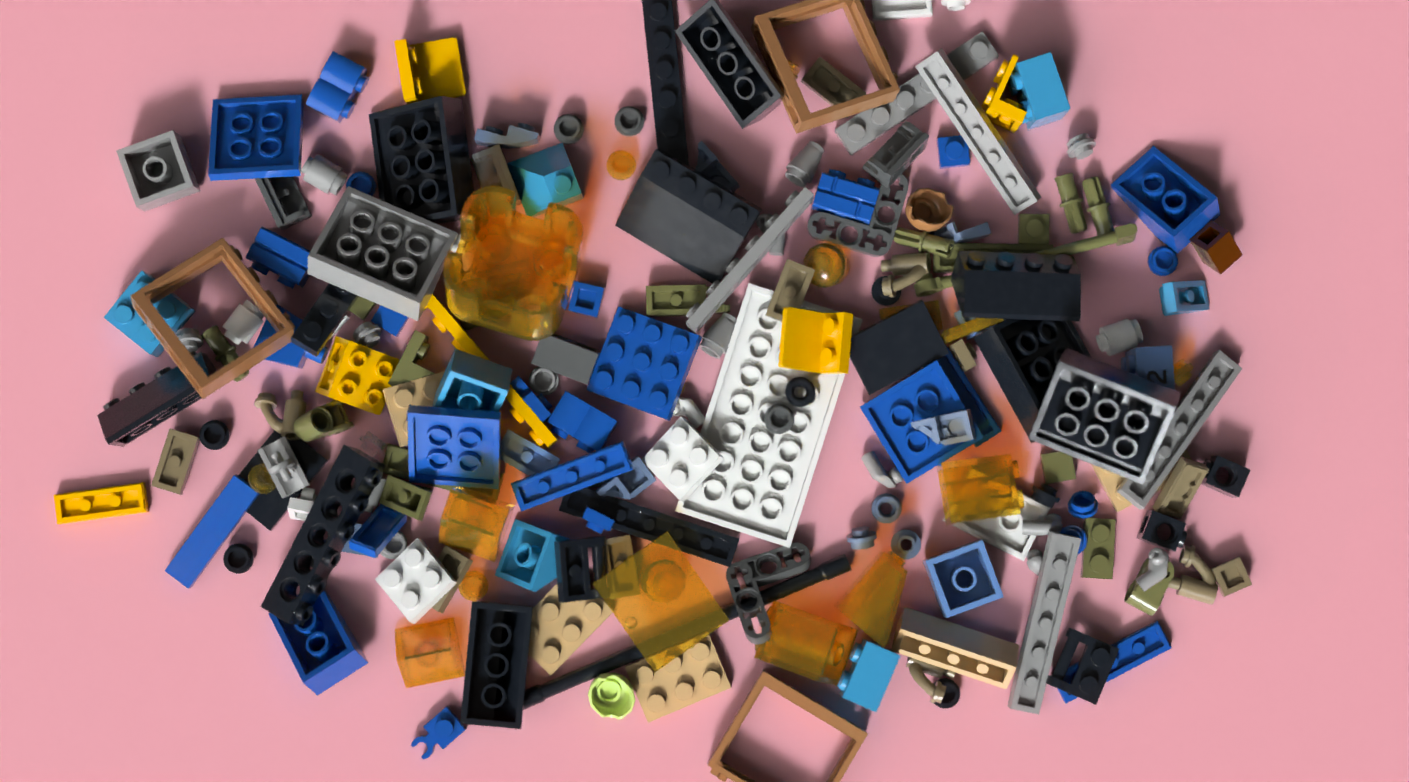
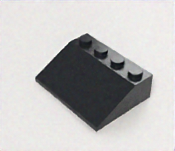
M438 96L369 114L380 200L436 224L477 217L462 99Z
M659 148L655 149L640 175L615 226L713 284L716 280L721 281L726 273V268L733 261L763 209Z
M1007 319L974 337L1028 438L1065 347L1091 357L1072 321Z
M1065 347L1028 439L1143 485L1176 410L1181 393Z

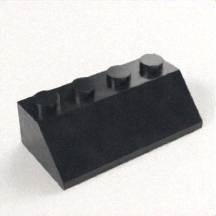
M709 0L675 30L677 36L742 129L761 121L780 105L784 97L783 92L719 0Z
M977 250L958 251L951 282L963 317L1080 321L1081 273L1074 256L1066 254L980 252Z
M196 351L190 353L208 377L217 372L207 354L202 352L197 354ZM178 366L173 369L170 367L162 369L154 375L156 378L154 381L147 385L144 382L131 388L128 391L130 395L120 401L119 398H116L103 406L105 411L97 416L108 445L124 447L202 399Z
M472 601L460 724L521 729L533 607Z

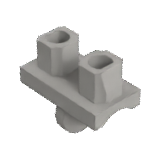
M286 436L258 449L282 498L310 485Z

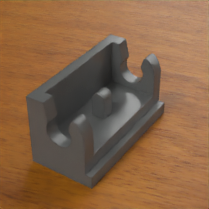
M905 121L878 152L863 165V170L888 189L925 150L929 135L925 132L923 133L912 123Z
M497 144L473 154V158L470 159L491 215L522 204L501 146Z
M293 176L255 178L275 223L281 230H285L312 217Z
M545 330L542 332L531 364L588 384L601 351Z

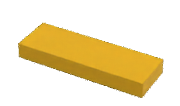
M145 482L54 495L57 524L149 512Z

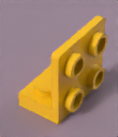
M455 37L409 45L406 39L394 41L403 98L407 104L438 96L457 98L466 95L458 41Z
M1013 54L1009 61L1003 60L993 80L998 85L996 88L991 86L981 105L992 124L1012 133H1015L1027 113L1021 109L1022 105L1013 100H1000L1019 58L1015 54Z
M784 307L779 367L819 374H848L853 313H821Z
M336 336L315 392L380 415L385 404L382 390L392 386L388 382L400 360Z

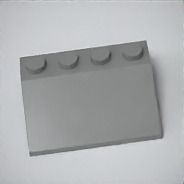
M348 186L308 255V274L419 321L437 285L458 233Z

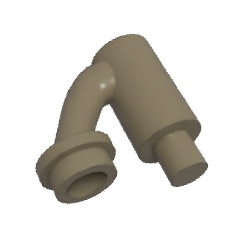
M928 252L892 255L891 260H881V271L893 273V275L882 279L884 296L895 297L896 291L917 282L925 273H930V254ZM898 275H903L902 277H900V278H898V279H895V277H894V276H898Z
M299 390L291 392V399L285 402L283 420L279 419L274 412V409L277 408L276 396L271 393H259L254 405L261 409L268 424L276 432L280 433L282 437L286 436L288 440H300L294 431V422L296 418L306 413L307 404L303 401V392Z
M1184 545L1179 562L1183 563L1185 567H1190L1193 564L1202 579L1183 574L1180 578L1173 576L1168 587L1176 589L1177 595L1212 605L1218 591L1214 574L1203 559L1195 553L1194 545Z
M908 657L906 667L909 668L910 674L916 683L931 696L930 702L941 703L946 686L941 685L940 681H937L934 685L925 674L941 679L942 675L953 679L956 672Z

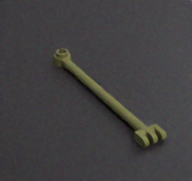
M1132 223L1115 227L1113 232L1034 253L1073 255L1115 243L1116 246H1120L1135 240L1137 226ZM931 273L924 274L914 284L916 296L926 297L943 291V289L953 287L951 282L952 275L933 278Z

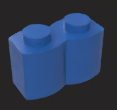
M333 51L310 92L306 105L341 123L343 118L348 119L351 116L355 107V103L352 101L356 93L364 91L369 81V77L366 76L368 70Z
M567 391L564 392L547 421L553 425L550 431L565 440L568 435L579 440L576 446L587 453L604 448L618 424L617 420Z

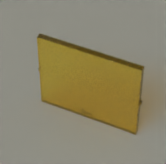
M668 531L634 555H629L627 560L593 583L654 672H657L689 648H694L696 643L729 621Z

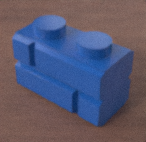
M829 169L828 173L822 172L811 209L869 225L880 191L879 188L874 187L875 182L864 178H858L857 182L845 179V173Z
M262 226L246 255V259L253 262L251 267L266 276L269 271L279 275L277 281L291 289L294 288L295 284L304 287L310 276L308 274V255L310 250Z

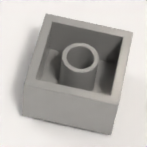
M174 130L116 151L135 205L144 212L200 192L182 138Z

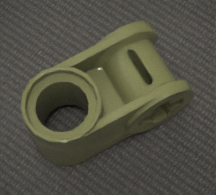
M334 400L296 418L294 431L297 437L307 442L328 435L333 436L353 428L354 423L349 421L343 407L344 403Z
M1149 558L1144 561L1136 578L1148 571ZM1168 562L1167 576L1145 592L1134 580L1125 595L1124 602L1153 616L1158 610L1164 593L1175 572L1172 563Z

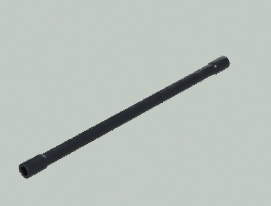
M840 555L820 564L814 569L760 591L764 606L819 582L830 580L851 571L852 569L846 555ZM751 596L741 601V607L744 609H751L757 604V599ZM735 603L724 606L544 684L526 689L523 710L537 705L549 697L600 676V674L613 671L739 617Z

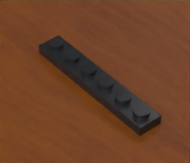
M642 0L657 149L661 148L689 165L672 0Z
M588 488L564 495L559 508L561 512L582 518L587 507H590L615 520L613 529L727 567L731 566L739 542L738 538L612 496H600L596 491Z

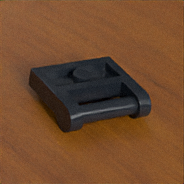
M606 536L554 541L559 602L567 603L610 597V587H606L604 560ZM588 548H592L594 588L592 589L590 588Z
M1068 628L1065 635L1068 637L1054 672L1052 676H1048L1046 684L1096 705L1119 649L1077 630ZM1081 642L1086 647L1069 684L1063 681L1078 643Z

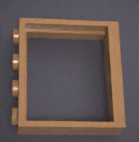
M804 0L755 16L751 31L771 77L784 94L782 102L796 134L895 100L900 91L896 81L898 76L895 72H892L888 64L889 58L885 47L879 44L874 22L869 20L866 15L864 0ZM843 8L879 91L810 113L774 30Z
M224 238L219 239L130 295L135 311L202 399L291 343V336L295 328L289 314L286 312L282 314L277 308L278 302L272 292L268 289L264 291L260 286V279L252 267L246 268L241 261L243 258L239 250L235 249L233 245L229 246ZM222 261L277 333L208 377L153 304Z
M762 670L709 759L708 766L712 768L710 773L724 782L727 778L734 782H756L721 761V758L765 686L851 738L826 781L840 782L868 733L765 670Z

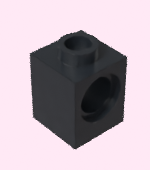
M1218 455L1211 456L1210 460L1205 459L1203 464L1209 468V471L1201 484L1231 498H1238L1251 470ZM1220 467L1225 468L1229 474L1228 480L1224 484L1216 479V471Z
M1147 510L1137 539L1167 551L1176 552L1177 547L1181 548L1186 540L1187 531L1184 530L1186 523L1156 511ZM1163 523L1167 524L1171 530L1170 537L1165 541L1161 540L1157 534L1158 527Z

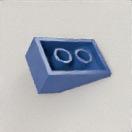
M1155 146L1111 184V188L1150 231L1176 254L1190 243L1189 239L1211 220L1215 221L1220 216L1218 198Z
M326 590L318 596L313 606V613L303 626L287 624L275 615L268 613L302 682L317 696L368 664L355 636Z

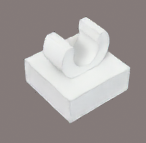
M305 487L302 489L300 499L290 497L287 507L290 519L305 521L317 497L315 489Z

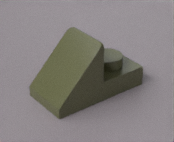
M416 330L414 331L388 384L395 386L435 374L416 364L418 359L423 360L430 348V344L427 343L428 336Z
M388 475L379 504L422 521L433 489L418 486L401 478Z

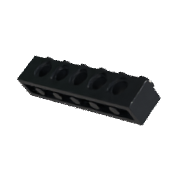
M343 445L261 605L263 609L287 624L303 626L311 617L313 606L318 596L325 590L327 579L332 569L340 561L343 547L353 536L355 524L359 516L368 507V499L374 487L382 479V472L386 466L384 463L357 448ZM355 478V479H356V484H355L354 488L352 489V488H351V482H352V480ZM341 505V506H342V511H341L340 515L338 516L337 510H338V507ZM327 532L328 538L324 543V534ZM314 559L313 568L310 569V562ZM298 585H299V586H300V593H299V595L297 596V595H296V589H297V587H298Z

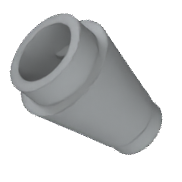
M810 141L786 166L785 176L792 183L800 187H805L807 183H811L824 149L819 144Z
M724 312L702 336V342L699 347L705 353L717 359L722 354H726L737 319Z

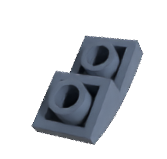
M518 123L517 127L509 125L506 136H503L502 130L486 126L485 130L477 128L474 140L477 145L493 147L499 144L501 148L511 149L538 144L540 136L539 133L534 132L535 127Z

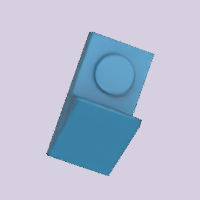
M1205 280L1169 282L1162 284V287L1159 288L1164 316L1210 310Z

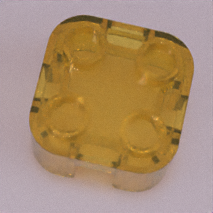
M487 186L478 189L469 196L464 204L460 217L461 237L456 252L449 250L444 261L443 274L447 306L458 319L477 326L529 341L548 338L561 325L580 269L583 243L582 223L571 209L557 203H548L544 220L519 213L516 210V193L510 189L499 186Z

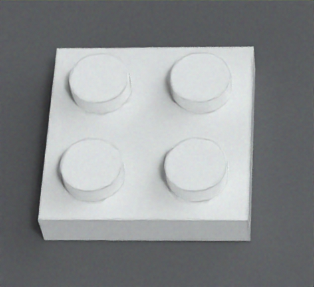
M681 416L641 460L679 501L684 502L724 457L686 418Z
M419 538L415 539L375 578L407 620L413 624L423 617L458 583L425 542Z

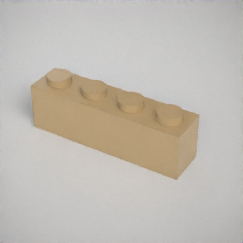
M904 607L895 629L891 651L1007 689L1017 667L1019 645Z

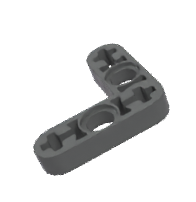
M901 174L897 178L899 186L903 187V190H897L893 201H900L899 205L891 201L881 200L882 196L888 199L891 191L890 187L887 189L881 184L869 225L829 213L818 212L813 214L808 221V233L812 238L873 257L884 256L892 245L907 195L908 181L906 177ZM882 207L891 208L895 214L894 220L889 223L880 221L878 218L879 209ZM820 218L825 219V225L834 228V222L840 223L836 230V239L830 238L832 231L823 230L822 234L816 233V227L812 226V223L819 222ZM848 226L855 228L858 233L857 240L852 243L843 241L841 238L843 228ZM863 230L869 232L866 238L872 240L877 235L882 236V242L886 243V247H880L878 251L873 250L874 245L869 242L864 243V248L858 246L863 238Z
M798 542L791 543L790 548L783 546L735 562L728 567L726 579L745 636L751 643L763 644L772 635V627L758 587L806 571L811 565V556L809 549L804 544ZM796 553L801 557V561L798 563L793 559V555ZM782 557L784 558L786 564L785 568L782 567V563L780 560V558ZM771 561L776 563L777 568L772 573L766 574L760 570L765 562ZM742 572L747 588L741 589L736 576L737 573ZM751 596L757 599V604L753 608L744 609L741 607V601L744 598ZM756 616L760 627H762L760 634H756L751 620V618Z

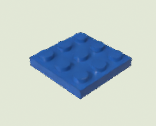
M302 94L213 99L208 170L210 180L301 176L304 108Z
M618 306L586 390L670 421L702 337Z
M938 360L860 406L906 484L984 438L973 417L976 439L950 445L937 444L932 441V438L911 426L913 421L967 410Z
M409 405L407 411L409 482L499 489L501 412Z

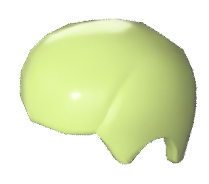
M603 673L591 682L588 691L590 706L601 717H614L620 720L632 711L635 703L634 689L626 677L618 673Z

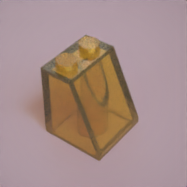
M1011 454L942 462L937 466L946 526L1021 514L1020 508H1024V498L1022 490H1017L1015 478H1019V467L1017 460H1012Z
M461 486L452 488L441 516L438 543L496 562L515 505Z
M880 551L834 605L835 608L883 648L888 643L908 573L903 568L906 562L893 551L888 553Z
M774 600L772 606L767 610L772 627L771 638L763 644H755L756 653L754 658L815 681L837 686L840 676L847 665L859 629Z

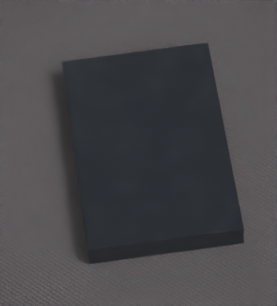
M919 300L851 336L850 359L869 395L949 354L923 300Z
M274 430L261 448L282 437L281 434ZM301 439L288 440L309 483H311L328 460ZM258 451L239 474L241 478L261 492L247 510V513L268 530L272 531L287 513L290 497L299 498L302 489L282 498Z

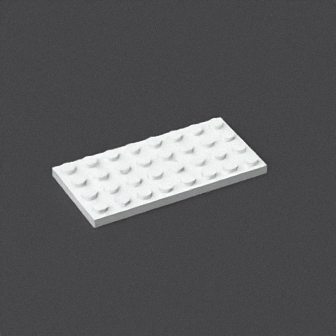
M748 283L700 432L724 459L684 502L678 501L675 511L790 548L845 374H819L779 367L782 322L765 316L774 291ZM804 300L800 308L821 313L838 312ZM853 316L852 335L859 332L863 319ZM796 377L809 379L815 387L813 401L804 407L792 405L785 395L788 382ZM799 386L795 388L794 393L797 397L802 398L806 395V390ZM783 404L792 410L794 424L788 432L775 434L765 426L764 415L772 405Z

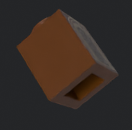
M1212 220L1189 239L1202 262L1219 274H1222L1243 255L1230 232Z

